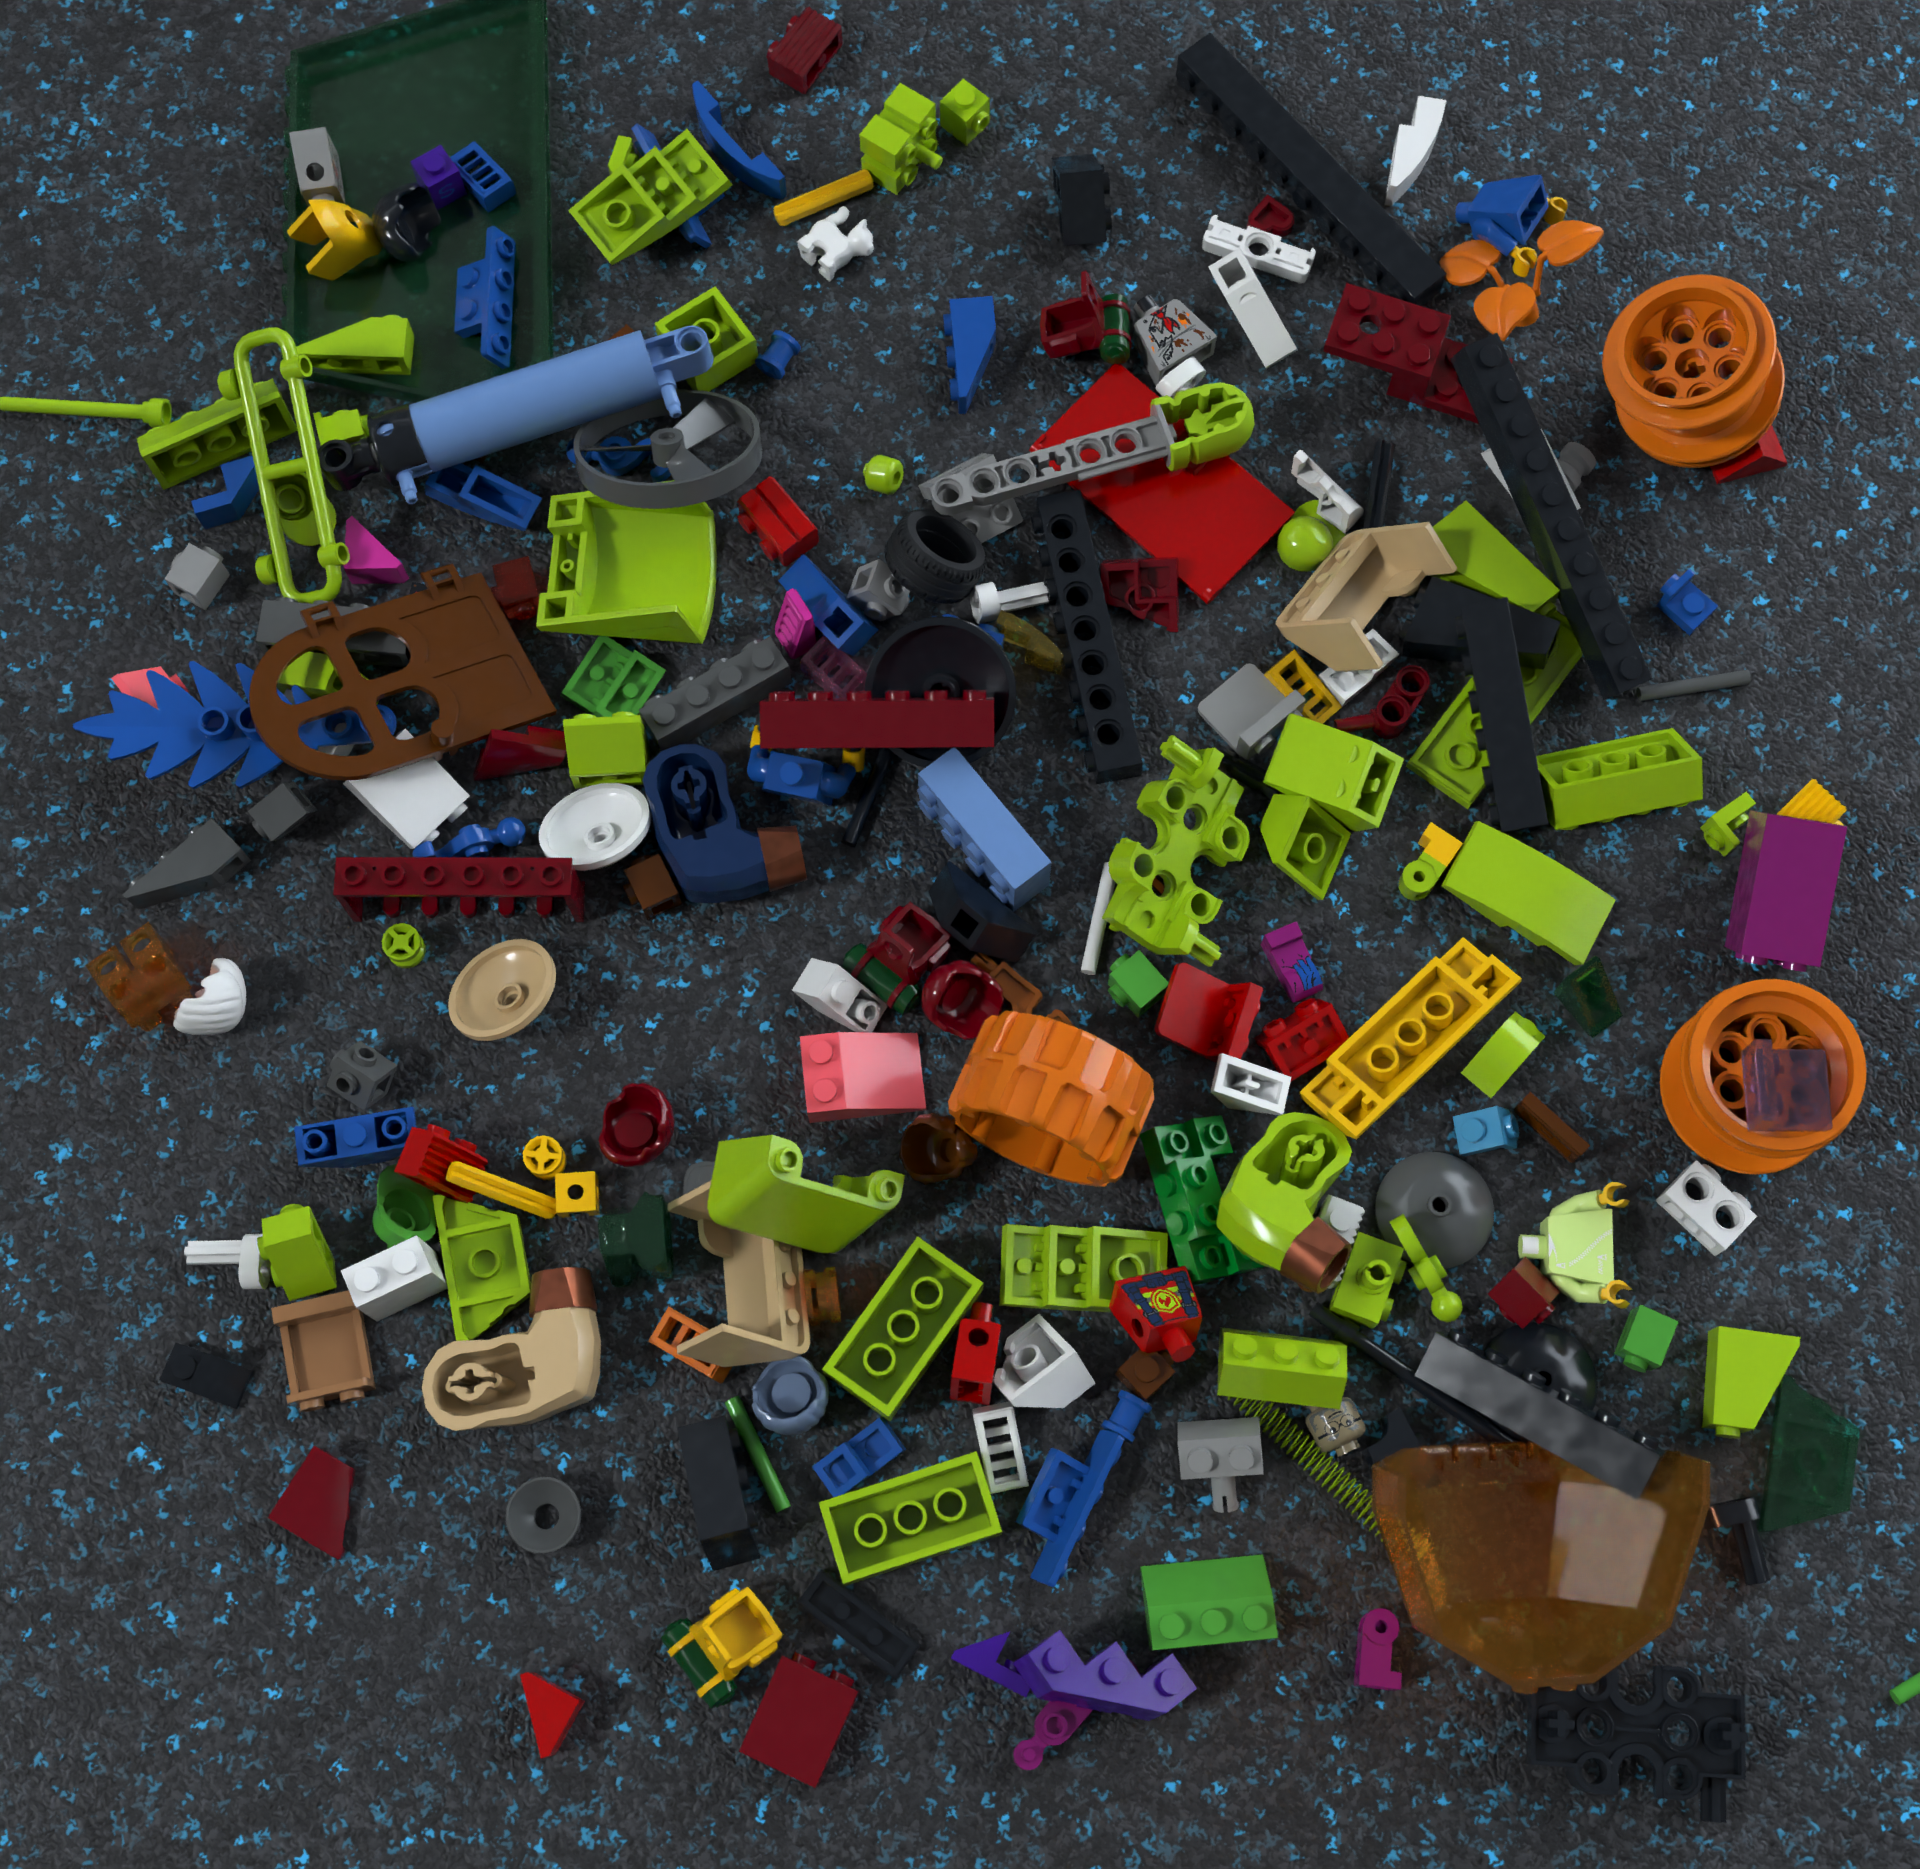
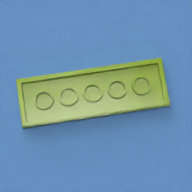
M1555 611L1550 617L1561 623L1557 641L1545 668L1520 667L1530 725L1583 656L1566 616L1558 611ZM1473 677L1406 765L1408 769L1466 809L1470 808L1484 789L1482 767L1489 766L1486 751L1479 752L1476 741L1475 729L1482 728L1479 713L1472 714L1468 692L1475 691Z

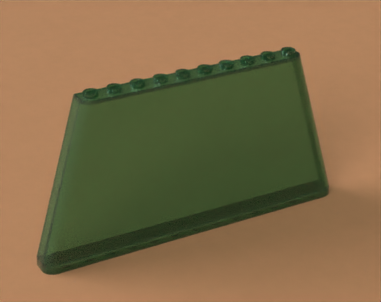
M455 0L291 50L290 66H285V79L288 88H290V96H285L284 99L286 116L289 118V127L284 128V140L287 149H289V158H284L283 165L285 177L289 180L288 189L283 190L284 206L286 211H288V220L283 221V235L285 242H288V252H283L282 254L283 269L285 274H287V284H282V299L284 305L287 306V316H282L281 318L282 330L288 332L293 338L295 345L299 346L370 317L397 315L402 318H408L415 336L411 375L340 373L312 367L311 376L303 378V380L417 403L554 358L547 0ZM326 127L339 155L345 198L344 204L367 214L371 219L376 204L385 194L403 184L417 183L410 161L440 144L449 157L475 141L512 179L517 194L487 213L464 185L466 195L437 210L440 215V225L430 232L428 241H432L433 244L419 259L412 262L400 261L391 256L382 247V251L378 255L365 259L336 280H328L309 274L306 265L329 242V237L317 245H310L290 238L287 232L289 227L308 208L300 192L289 132ZM471 156L470 158L462 162L460 165L464 166L465 164L476 158V156ZM478 164L477 166L469 170L468 173L471 174L472 172L483 166V164ZM487 171L485 174L477 178L476 181L478 182L479 180L490 174L489 171ZM493 180L483 188L486 189L497 181ZM350 222L353 226L358 228L356 222ZM491 226L500 229L514 239L516 243L510 367L505 369L498 367L481 355V333L463 338L454 332L457 270L462 266L485 258L486 231Z

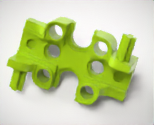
M1171 735L1167 742H1163L1160 746L1161 755L1175 765L1167 780L1151 781L1146 784L1136 802L1138 804L1136 808L1155 822L1158 832L1157 840L1153 847L1148 850L1141 846V843L1134 842L1129 838H1122L1120 843L1116 844L1110 856L1108 867L1111 878L1118 885L1102 919L1110 923V930L1122 931L1155 955L1190 954L1207 967H1211L1214 960H1219L1222 953L1219 952L1220 947L1199 933V924L1211 922L1217 915L1223 901L1197 887L1191 878L1190 869L1195 858L1200 855L1206 857L1210 862L1219 867H1225L1227 862L1242 861L1247 851L1250 837L1247 826L1235 817V809L1245 788L1239 785L1234 778L1228 777L1218 769L1224 757V754L1216 748L1193 750L1176 736ZM1187 809H1191L1196 816L1195 826L1191 830L1184 824V815ZM1157 875L1163 879L1165 886L1164 892L1159 897L1156 896L1152 889L1153 880Z

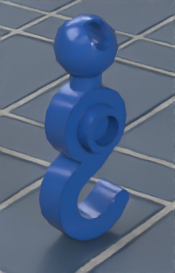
M619 436L607 438L600 444V446L608 447L632 446L627 439ZM573 438L566 447V455L573 464H576L574 454L575 438ZM650 438L639 441L636 445H650ZM588 451L584 460L587 463H590L592 460L599 461L601 468L607 474L621 476L637 467L647 456L652 455V451ZM656 466L650 471L653 483L663 482L671 476L668 468Z
M506 817L499 822L496 829L492 830L481 828L479 824H472L461 828L459 835L450 840L442 849L434 851L432 842L426 841L418 845L412 854L413 857H488L489 851L496 844L502 843L508 847H516L521 844L525 838L526 827L521 820L515 817Z

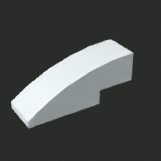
M1418 96L1411 126L1399 124L1394 142L1385 205L1392 206L1409 189L1429 159L1441 125L1446 100Z

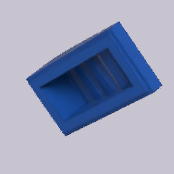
M475 141L450 157L460 171L463 184L487 213L517 194L512 179ZM471 156H476V158H474L464 166L460 165L462 162H464ZM478 164H483V166H481L471 174L468 173L469 170H471ZM487 171H489L490 174H488L478 182L476 181L477 178H479ZM493 180H496V181H497V182H495L494 184H492L491 186H489L488 188H486V189L483 188L484 186H486L487 184H489V183L492 182Z

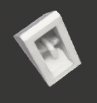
M1221 1053L1218 1056L1210 1092L1230 1109L1283 1115L1291 1077Z

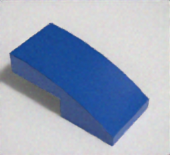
M879 1417L848 1442L838 1446L812 1466V1468L834 1498L850 1492L907 1449L885 1418Z

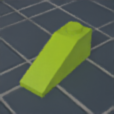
M386 315L384 317L367 318L296 346L298 355L304 354L310 359L312 372L411 375L415 336L408 318Z

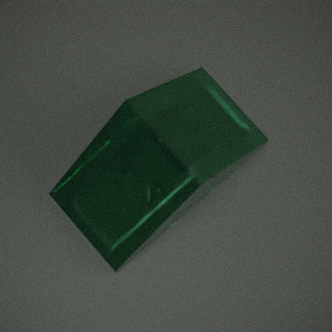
M1594 956L1568 975L1553 992L1592 1038L1623 1016L1601 959L1597 956Z

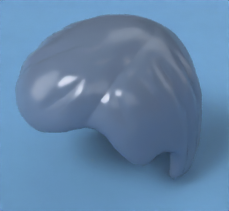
M802 1356L788 1360L772 1361L764 1369L752 1388V1408L755 1416L765 1428L781 1435H799L809 1431L824 1416L829 1401V1386L825 1376L818 1372L808 1359Z

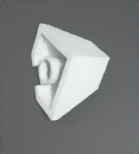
M1040 1314L1007 1337L1003 1349L1006 1354L1003 1368L996 1370L993 1379L995 1386L1014 1407L1064 1408L1096 1384L1077 1352Z

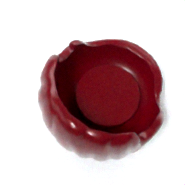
M956 960L933 970L923 986L921 997L922 1009L929 1021L941 1030L954 1034L964 1040L975 1039L983 1022L991 1015L1000 1016L1004 1003L1003 989L1000 984L984 970L964 960Z
M630 1083L623 1086L622 1093L616 1099L607 1103L603 1114V1129L599 1135L598 1142L602 1154L609 1161L624 1167L643 1166L654 1161L663 1153L671 1141L675 1123L672 1106L665 1094L647 1083Z

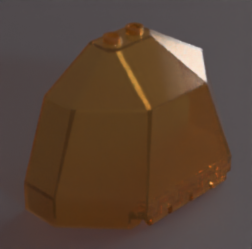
M1522 1441L1491 1443L1489 1448L1486 1443L1454 1444L1452 1446V1457L1449 1445L1419 1446V1448H1403L1372 1465V1510L1414 1629L1512 1686L1514 1692L1532 1694L1538 1692V1687L1551 1686V1688L1560 1691H1573L1577 1689V1684L1595 1683L1671 1627L1710 1506V1462L1679 1451L1664 1450L1667 1453L1645 1495L1637 1501L1532 1441H1528L1526 1446Z

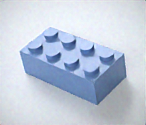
M956 747L951 748L918 773L919 788L917 792L920 799L918 801L920 809L929 820L936 818L944 828L941 830V833L945 840L954 849L958 846L967 856L965 862L969 869L977 877L984 876L991 885L989 887L990 893L1004 905L1007 904L1014 912L1049 886L1051 861Z

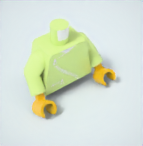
M1611 1182L1604 1187L1603 1191L1599 1189L1578 1194L1552 1208L1550 1215L1540 1223V1235L1520 1234L1518 1240L1519 1258L1540 1259L1541 1273L1548 1280H1551V1283L1562 1294L1574 1302L1605 1304L1609 1300L1618 1308H1627L1630 1303L1623 1299L1616 1300V1294L1621 1289L1632 1290V1288L1624 1281L1614 1280L1612 1209H1605L1607 1204L1618 1208H1624L1629 1204L1627 1199L1615 1202L1613 1198L1616 1189L1627 1186L1619 1182Z

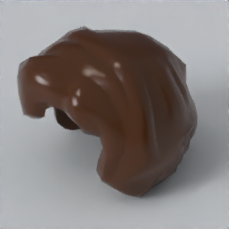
M937 1113L923 1114L915 1118L906 1127L900 1142L899 1157L904 1168L914 1181L927 1185L951 1178H958L963 1174L964 1168L971 1166L977 1159V1145L972 1142L970 1135L955 1124L954 1116H944Z

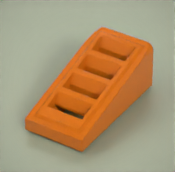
M668 1306L648 1342L718 1383H723L732 1366L722 1367L677 1354V1346L686 1341L692 1330L696 1331L693 1336L694 1338L709 1329ZM677 1322H680L683 1325L672 1344L666 1343Z

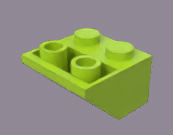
M623 711L612 714V717L578 714L573 719H563L569 774L575 788H585L601 783L644 785L643 777L650 762L649 740L641 715Z

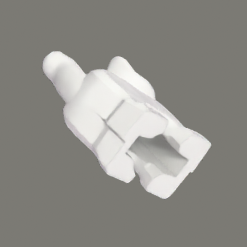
M845 206L840 207L836 213L831 214L824 220L816 222L811 231L797 241L801 257L811 266L815 264L818 255L822 256L818 260L822 266L819 272L828 281H831L834 278V273L846 265L854 256H869L874 250L873 234L867 228L866 219L860 221L849 232L848 236L843 235L837 228L848 218L849 210Z

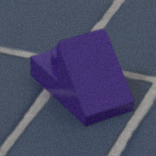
M1010 1632L954 1651L951 1657L952 1660L1023 1697L1027 1696L1030 1687L1013 1664V1661L1006 1659L1003 1666L996 1663Z

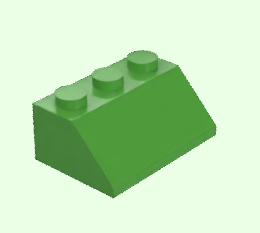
M1263 1554L1140 1566L1149 1651L1278 1638L1273 1594Z

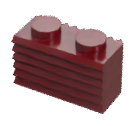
M806 7L800 16L794 15L787 25L785 36L780 42L775 40L768 49L766 58L768 60L769 74L799 92L806 94L811 84H814L815 79L818 78L819 74L822 73L823 69L826 68V65L830 63V60L843 44L840 24L829 20L827 16L824 17L821 13H817L816 10H812L810 7Z

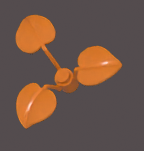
M1576 220L1561 221L1544 230L1537 240L1538 249L1543 253L1537 259L1533 287L1528 286L1524 282H1518L1511 286L1509 284L1505 285L1499 272L1493 267L1501 259V252L1483 240H1471L1453 247L1442 256L1439 263L1440 267L1447 273L1445 280L1456 286H1467L1477 283L1484 278L1487 272L1493 276L1498 287L1488 288L1477 296L1474 301V312L1478 321L1492 335L1498 333L1500 339L1505 341L1516 326H1529L1539 317L1536 297L1541 295L1540 283L1544 262L1548 259V262L1553 266H1564L1580 259L1601 240L1604 230L1599 226Z

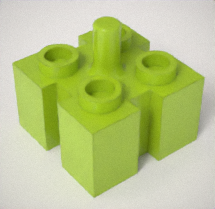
M899 83L884 102L882 112L879 115L875 114L859 134L860 151L865 153L861 158L862 170L867 169L875 183L897 195L904 185L909 186L915 179L918 172L917 163L921 164L923 162L933 169H938L941 166L943 157L935 153L938 146V141L936 140L938 124L936 120V103Z

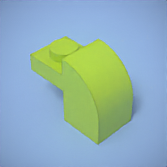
M1515 1011L1481 1048L1461 1074L1488 1097L1492 1098L1546 1036L1537 1029L1532 1021L1523 1018Z

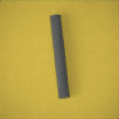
M1741 670L1637 687L1636 694L1638 701L1641 702L1748 685L1751 683V675L1749 670Z

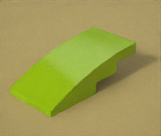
M686 129L661 151L656 146L653 147L629 169L622 164L568 211L609 263L613 265L677 228L729 189L732 183L690 131Z
M1480 821L1474 822L1441 885L1499 927H1511L1536 946L1546 945L1574 965L1584 964L1616 901L1612 896L1552 858Z
M1006 1224L1002 1226L999 1306L1111 1312L1109 1305L1115 1281L1167 1270L1168 1233L1100 1226L1079 1228L1057 1225L1036 1227Z

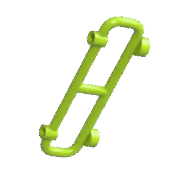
M268 327L242 336L234 350L235 368L222 371L218 375V387L223 397L230 401L241 398L272 550V554L257 558L255 570L258 579L264 585L278 583L283 597L294 599L299 603L313 604L316 600L330 602L334 600L342 585L340 566L346 565L349 562L350 554L344 543L335 542L303 378L311 376L312 364L306 355H298L294 340L288 332L278 327ZM277 343L283 355V360L280 362V372L283 378L288 381L303 457L270 465L249 363V354L254 347ZM306 472L321 545L318 549L317 557L320 565L326 570L327 583L323 589L300 593L296 590L293 582L273 480Z

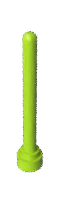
M0 397L1 411L142 419L144 423H149L150 427L170 424L172 418L170 401L163 398H151L140 405Z

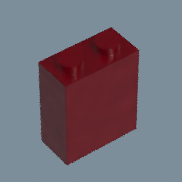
M794 1652L791 1659L785 1656L781 1657L738 1752L816 1788L860 1691L851 1688L855 1681L854 1679L833 1669L829 1677L814 1670L816 1661Z

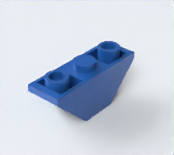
M407 1107L296 1126L294 1131L298 1166L351 1168L392 1160L401 1155L411 1128L417 1127L414 1107Z

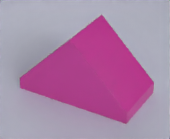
M353 516L346 520L345 545L349 550L350 559L344 565V570L351 583H405L409 577L402 563Z

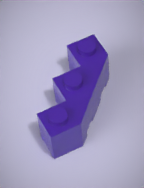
M1061 1630L1048 1636L1013 1662L1037 1699L1076 1704L1077 1707L1106 1713H1121L1146 1721L1166 1714L1197 1689L1173 1653L1157 1660L1139 1674L1116 1641L1098 1651L1083 1663Z

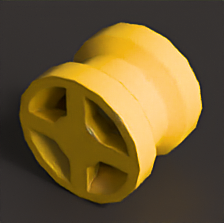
M545 1135L537 1136L525 1145L523 1161L527 1169L536 1178L552 1180L555 1178V1174L564 1171L567 1163L566 1154L555 1139Z

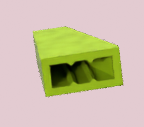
M1465 500L1433 526V529L1457 566V570L1454 573L1429 576L1443 579L1496 599L1507 597L1508 603L1549 618L1556 611L1557 606L1555 603L1560 590L1468 501Z

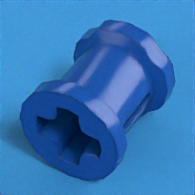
M775 330L771 335V343L763 354L757 356L755 362L756 366L763 373L774 379L781 380L785 375L784 368L793 355L796 356L800 352L801 346L789 334Z
M1120 1390L1117 1395L1120 1399L1109 1420H1104L1101 1427L1107 1431L1120 1434L1124 1437L1125 1442L1132 1444L1135 1440L1133 1435L1144 1413L1149 1414L1152 1407L1135 1395Z

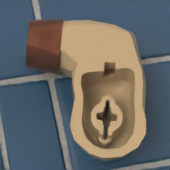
M562 1267L542 1270L532 1274L529 1316L533 1318V1321L527 1332L506 1334L490 1340L453 1341L437 1350L424 1371L422 1393L425 1407L438 1425L454 1431L533 1424L562 1411L587 1403L595 1397L600 1376L601 1338L596 1317L598 1309L591 1271L586 1268Z

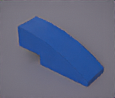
M461 463L436 471L435 474L429 476L425 483V495L481 519L522 531L527 530L542 501V497L477 465L472 469Z

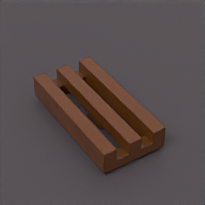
M1531 1092L1513 1109L1524 1122L1570 1163H1574L1590 1147L1583 1138Z

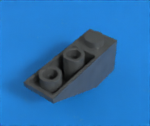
M210 818L206 823H200L195 826L188 834V838L177 848L166 851L160 857L158 864L147 874L137 876L130 883L129 889L122 895L138 910L223 886L251 860L215 820Z

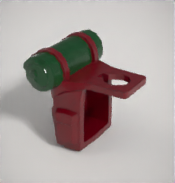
M1087 270L1082 271V297L1069 298L1041 308L1040 333L1042 345L1050 359L1076 355L1089 349H1099L1101 358L1105 362L1124 364L1130 357L1131 349L1129 333L1130 308L1128 307V300L1120 294H1108L1101 298Z
M909 902L904 907L898 906L884 919L879 927L880 934L874 942H871L869 946L863 943L853 946L845 954L842 968L886 1002V1006L890 1009H895L902 1016L915 1010L919 1005L922 990L916 984L926 971L932 972L946 958L952 941V935L943 929L937 920L912 902Z

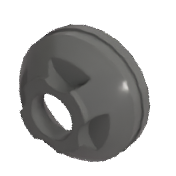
M552 1477L531 1479L517 1488L509 1499L506 1508L507 1529L512 1539L527 1551L540 1554L558 1551L565 1547L578 1532L582 1514L580 1501L571 1487L561 1480ZM547 1504L555 1506L559 1512L557 1524L551 1529L540 1528L536 1523V1513L539 1508Z

